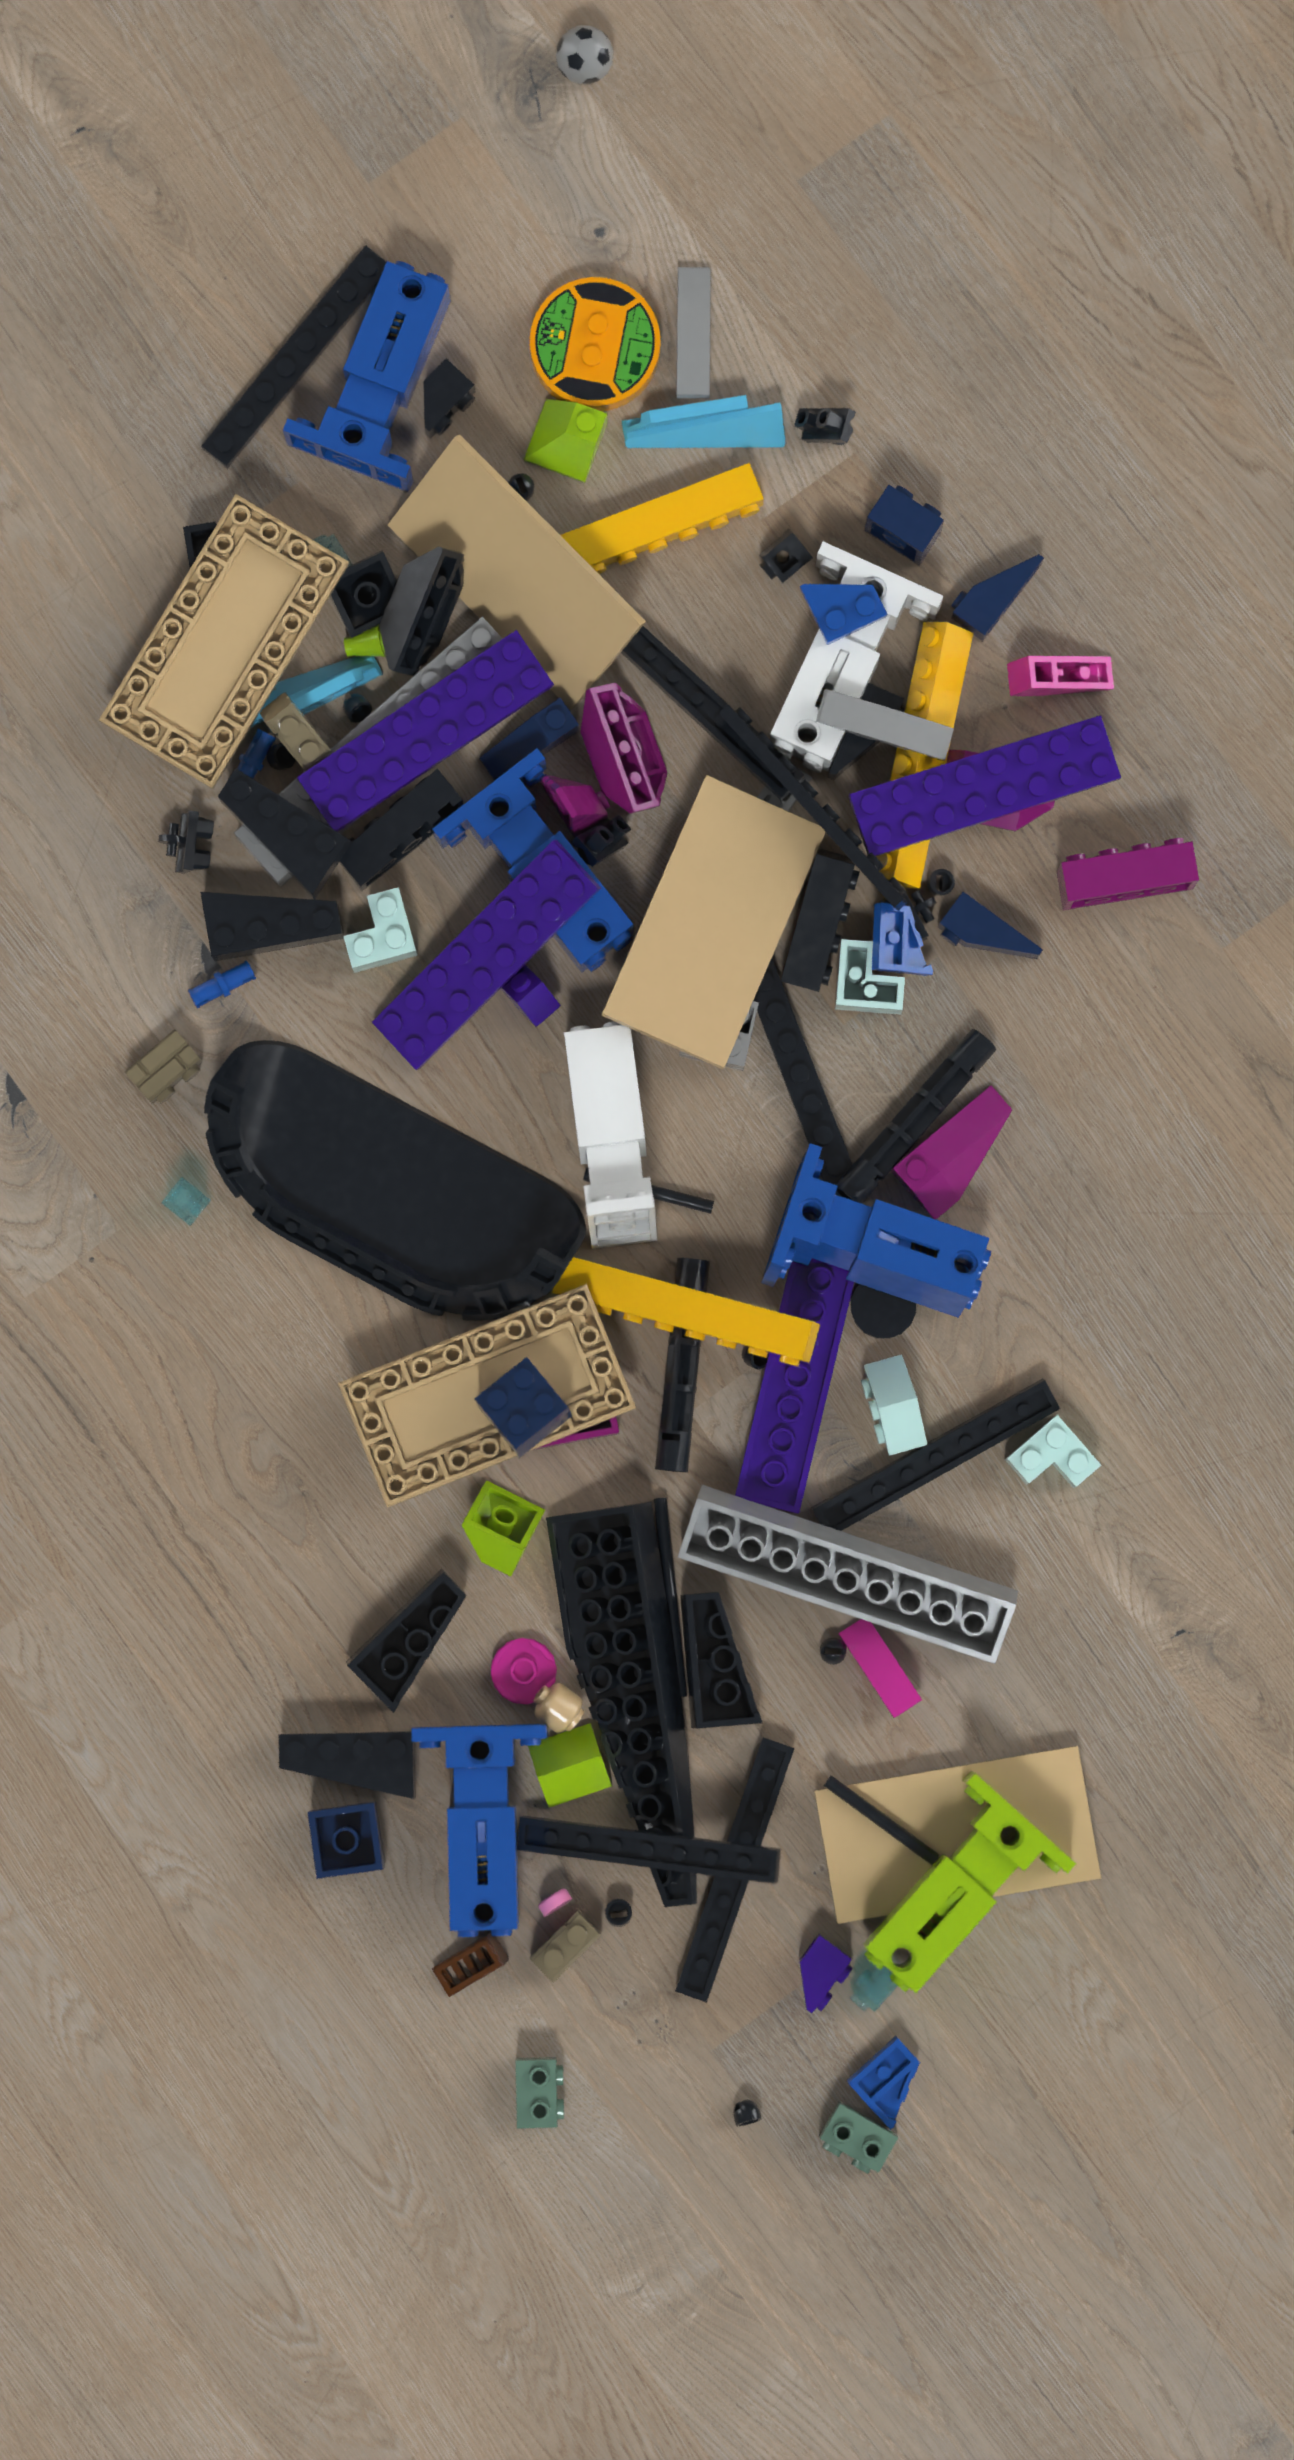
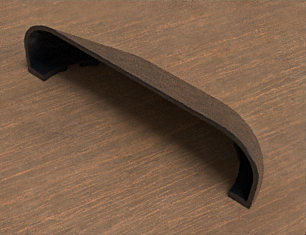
M272 1040L253 1041L243 1044L230 1054L210 1081L204 1105V1113L207 1114L209 1127L206 1131V1139L214 1164L234 1197L242 1196L255 1209L252 1215L271 1231L416 1309L437 1316H442L444 1312L461 1314L462 1319L466 1321H483L502 1318L528 1308L532 1302L543 1295L546 1296L558 1283L585 1238L586 1224L584 1216L576 1202L560 1186L304 1048Z

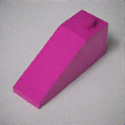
M1026 656L1007 664L1010 696H1047L1114 689L1111 656Z

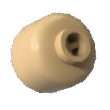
M556 1683L550 1688L544 1685L533 1699L537 1704L534 1711L536 1718L542 1723L547 1724L550 1729L557 1733L565 1729L568 1732L571 1731L584 1714V1710L581 1708L582 1699L562 1683Z

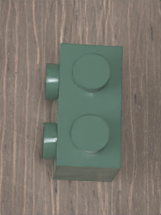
M557 2057L516 2058L517 2129L557 2128L558 2119H564V2099H557V2085H563V2065H557Z
M840 2101L837 2103L819 2135L820 2139L824 2141L822 2146L824 2149L840 2157L842 2152L853 2158L851 2164L869 2174L871 2169L879 2173L898 2140L897 2134Z

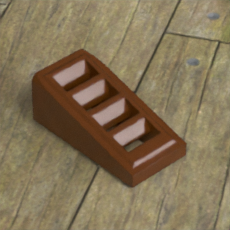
M490 1932L434 1966L432 1970L448 1997H451L505 1965L509 1961V1957L497 1937L491 1936ZM483 1946H485V1948L487 1949L488 1953H489L490 1956L492 1957V1959H493V1962H492V1963H491L490 1959L488 1958L486 1952L484 1951ZM473 1952L476 1954L477 1958L483 1966V1968L480 1970L477 1964L475 1963L474 1959L470 1955ZM462 1959L472 1975L469 1977L466 1975L458 1962ZM451 1966L460 1980L458 1984L452 1979L446 1969L447 1967Z

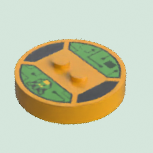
M587 277L573 280L552 292L536 312L530 331L532 365L543 387L557 400L577 402L599 411L619 408L638 397L649 385L657 370L660 359V330L657 319L646 300L637 291L622 282L603 277Z

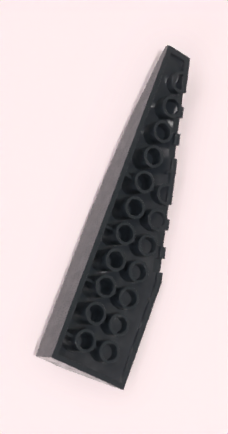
M652 1502L546 1517L566 1651L570 1660L575 1662L579 1673L576 1677L581 1689L584 1688L591 1704L589 1711L593 1720H597L602 1735L600 1739L619 1789L623 1788L628 1801L626 1807L630 1818L634 1817L640 1831L694 1837L690 1772L682 1700ZM650 1868L664 1907L697 1903L695 1873Z

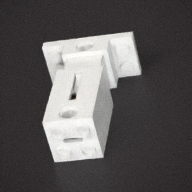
M824 541L821 544L815 567L820 568L819 573L832 580H837L838 577L842 578L840 584L873 585L888 615L886 618L829 645L826 644L819 629L770 733V740L774 743V747L787 759L795 756L804 761L803 766L818 773L822 769L829 772L846 734V731L816 722L824 690H831L861 699L878 666L880 653L876 651L886 629H895L904 607L910 609L909 614L923 621H927L928 618L935 620L943 600V595ZM807 733L812 735L815 740L806 743L801 741L798 736Z
M615 1021L605 1023L601 1028L590 1029V1026L586 1025L573 1027L570 1029V1032H564L580 1161L581 1165L588 1164L591 1185H584L592 1249L658 1241L650 1177L643 1178L640 1158L647 1156L631 1028Z

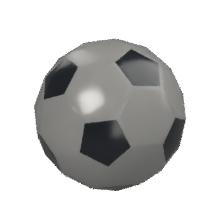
M577 26L568 30L557 44V66L562 75L574 83L587 85L595 83L608 74L613 64L612 44L607 35L593 26Z

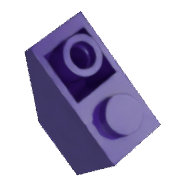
M526 965L501 988L505 995L535 1027L540 1025L561 1006L545 984Z
M820 1934L816 1936L799 1959L805 2006L810 2013H813L816 2008L820 2011L825 2008L833 1996L829 1990L836 1981L842 1984L853 1969L849 1965L852 1958Z

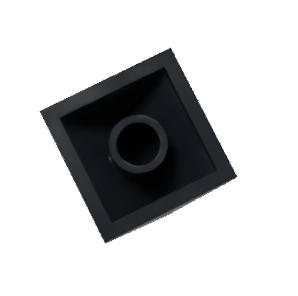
M383 550L348 566L330 595L351 638L380 625L384 611L396 586L397 580Z

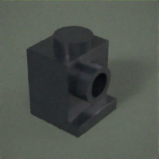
M787 529L780 538L759 554L764 560L760 564L761 568L771 580L777 576L782 583L813 558L790 529ZM780 551L788 553V558L784 562H779L776 558Z

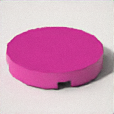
M519 1638L509 1641L498 1649L492 1660L491 1677L493 1685L503 1698L512 1703H533L534 1697L544 1685L550 1688L556 1681L557 1666L554 1656L545 1645L534 1639Z

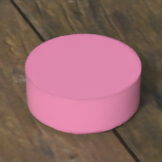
M563 1888L540 1902L538 1907L544 1917L569 1903L572 1897L567 1889Z

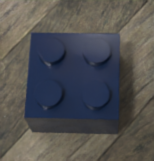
M888 484L867 516L864 531L920 566L941 534L944 519L940 517L941 512L927 503L922 506L912 499L914 497L913 494L899 485L894 488Z
M528 1357L474 1398L478 1408L519 1458L572 1417L569 1407Z
M376 1801L307 1812L316 1879L377 1871L385 1868Z

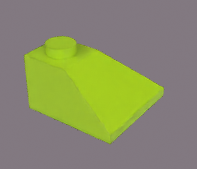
M546 399L524 461L585 483L608 423L607 413L577 402Z
M486 1480L466 1515L462 1527L481 1562L511 1577L545 1509Z

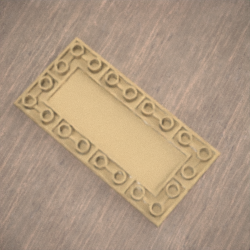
M461 435L453 438L388 523V526L418 557L438 546L464 554V561L462 563L464 584L459 598L479 618L483 616L502 639L513 631H518L554 683V686L550 689L562 699L570 710L579 704L586 695V690L593 687L646 622Z
M235 494L99 721L214 789L350 564L349 561Z
M706 775L601 1016L720 1069H724L825 835L823 828Z
M587 1284L338 1383L387 1508L518 1456L478 1408L474 1398L526 1357H528L569 1407L572 1415L571 1418L529 1451L636 1409Z
M1078 1746L845 1785L937 1852L939 1857L944 1854L949 1858L975 1829L970 1822L987 1804L984 1802L982 1805H979L964 1792L968 1786L962 1780L972 1771L1076 1863L1068 1874L1061 1869L1058 1873H1055L1039 1859L1043 1855L1041 1852L1025 1871L1017 1867L992 1897L1101 1879ZM828 1789L815 1790L837 1924L889 1915L932 1865ZM1006 1826L1001 1830L1000 1839L1002 1843H1010L1014 1840L1016 1835L1014 1827Z

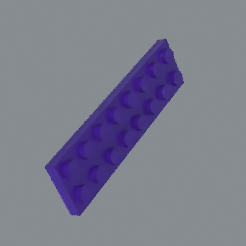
M515 630L298 776L297 779L330 828L338 832L552 688L554 683L521 635Z
M1100 715L849 794L848 797L867 855L872 852L875 856H879L1121 779V775Z
M553 840L372 1023L415 1070H419L601 887L557 840Z
M813 1258L808 1266L792 1261L788 1270L779 1312L820 1324L810 1363L799 1361L798 1367L779 1362L780 1355L769 1352L735 1496L767 1507L799 1514L854 1285L853 1281L846 1279L848 1270Z

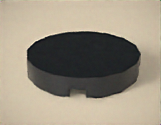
M859 1284L851 1298V1314L855 1324L864 1334L875 1339H890L901 1335L912 1324L916 1315V1303Z

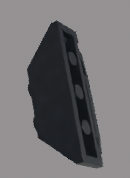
M438 546L403 566L379 625L390 670L415 676L419 671V667L427 662L439 647L463 588L464 569L462 563L464 561V554Z

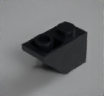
M447 358L423 381L424 428L426 435L430 439L436 433L438 435L443 434L453 422L450 418L458 410L464 412L475 400L473 396L476 393L475 385Z

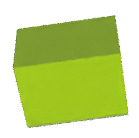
M591 1723L574 1728L569 1732L565 1731L542 1739L540 1745H528L537 1778L549 1808L612 1786Z

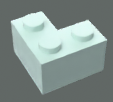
M399 887L368 895L367 899L375 928L343 936L354 973L418 956Z
M841 939L835 1010L901 1015L905 977L872 975L873 941Z
M902 1354L864 1365L866 1379H862L861 1384L865 1398L873 1399L868 1401L873 1421L879 1420V1424L874 1425L878 1443H885L889 1456L927 1445L918 1399Z
M1058 1415L1054 1416L1005 1459L1026 1485L1053 1464L1067 1482L1075 1488L1101 1466Z

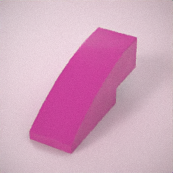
M860 1619L838 1633L893 1718H896L922 1701L918 1692L871 1622Z

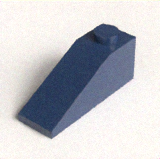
M1038 554L974 585L968 593L962 590L951 605L955 609L952 619L983 642L1040 568L1044 557Z
M559 698L529 718L479 759L495 781L536 748L539 749L542 755H545L578 733L579 724L562 699Z
M965 892L961 893L938 926L942 930L940 935L954 946L960 943L968 948L1037 959L1043 951L1042 948Z

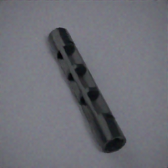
M971 1029L835 1184L838 1186L836 1191L842 1197L862 1204L878 1186L877 1182L879 1180L882 1181L973 1078L972 1074L974 1072L977 1073L997 1049L993 1043L979 1031Z
M677 1258L674 1284L707 1293L710 1261ZM674 1327L673 1333L670 1332L668 1340L669 1347L655 1469L688 1473L698 1364L702 1341L685 1336L686 1330Z

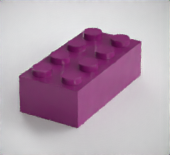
M1183 838L1165 840L1164 845L1151 848V843L1137 844L1131 846L1130 851L1119 853L1118 848L1099 851V856L1086 858L1085 854L1070 855L1066 857V861L1061 862L1056 872L1063 911L1193 890L1199 882L1193 841L1184 843Z

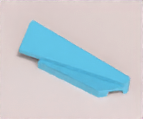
M746 395L649 410L641 413V418L621 421L627 448H761L785 446L781 403L748 409Z
M355 656L279 681L263 708L286 692L305 715L383 675L374 656ZM260 713L250 728L264 721Z

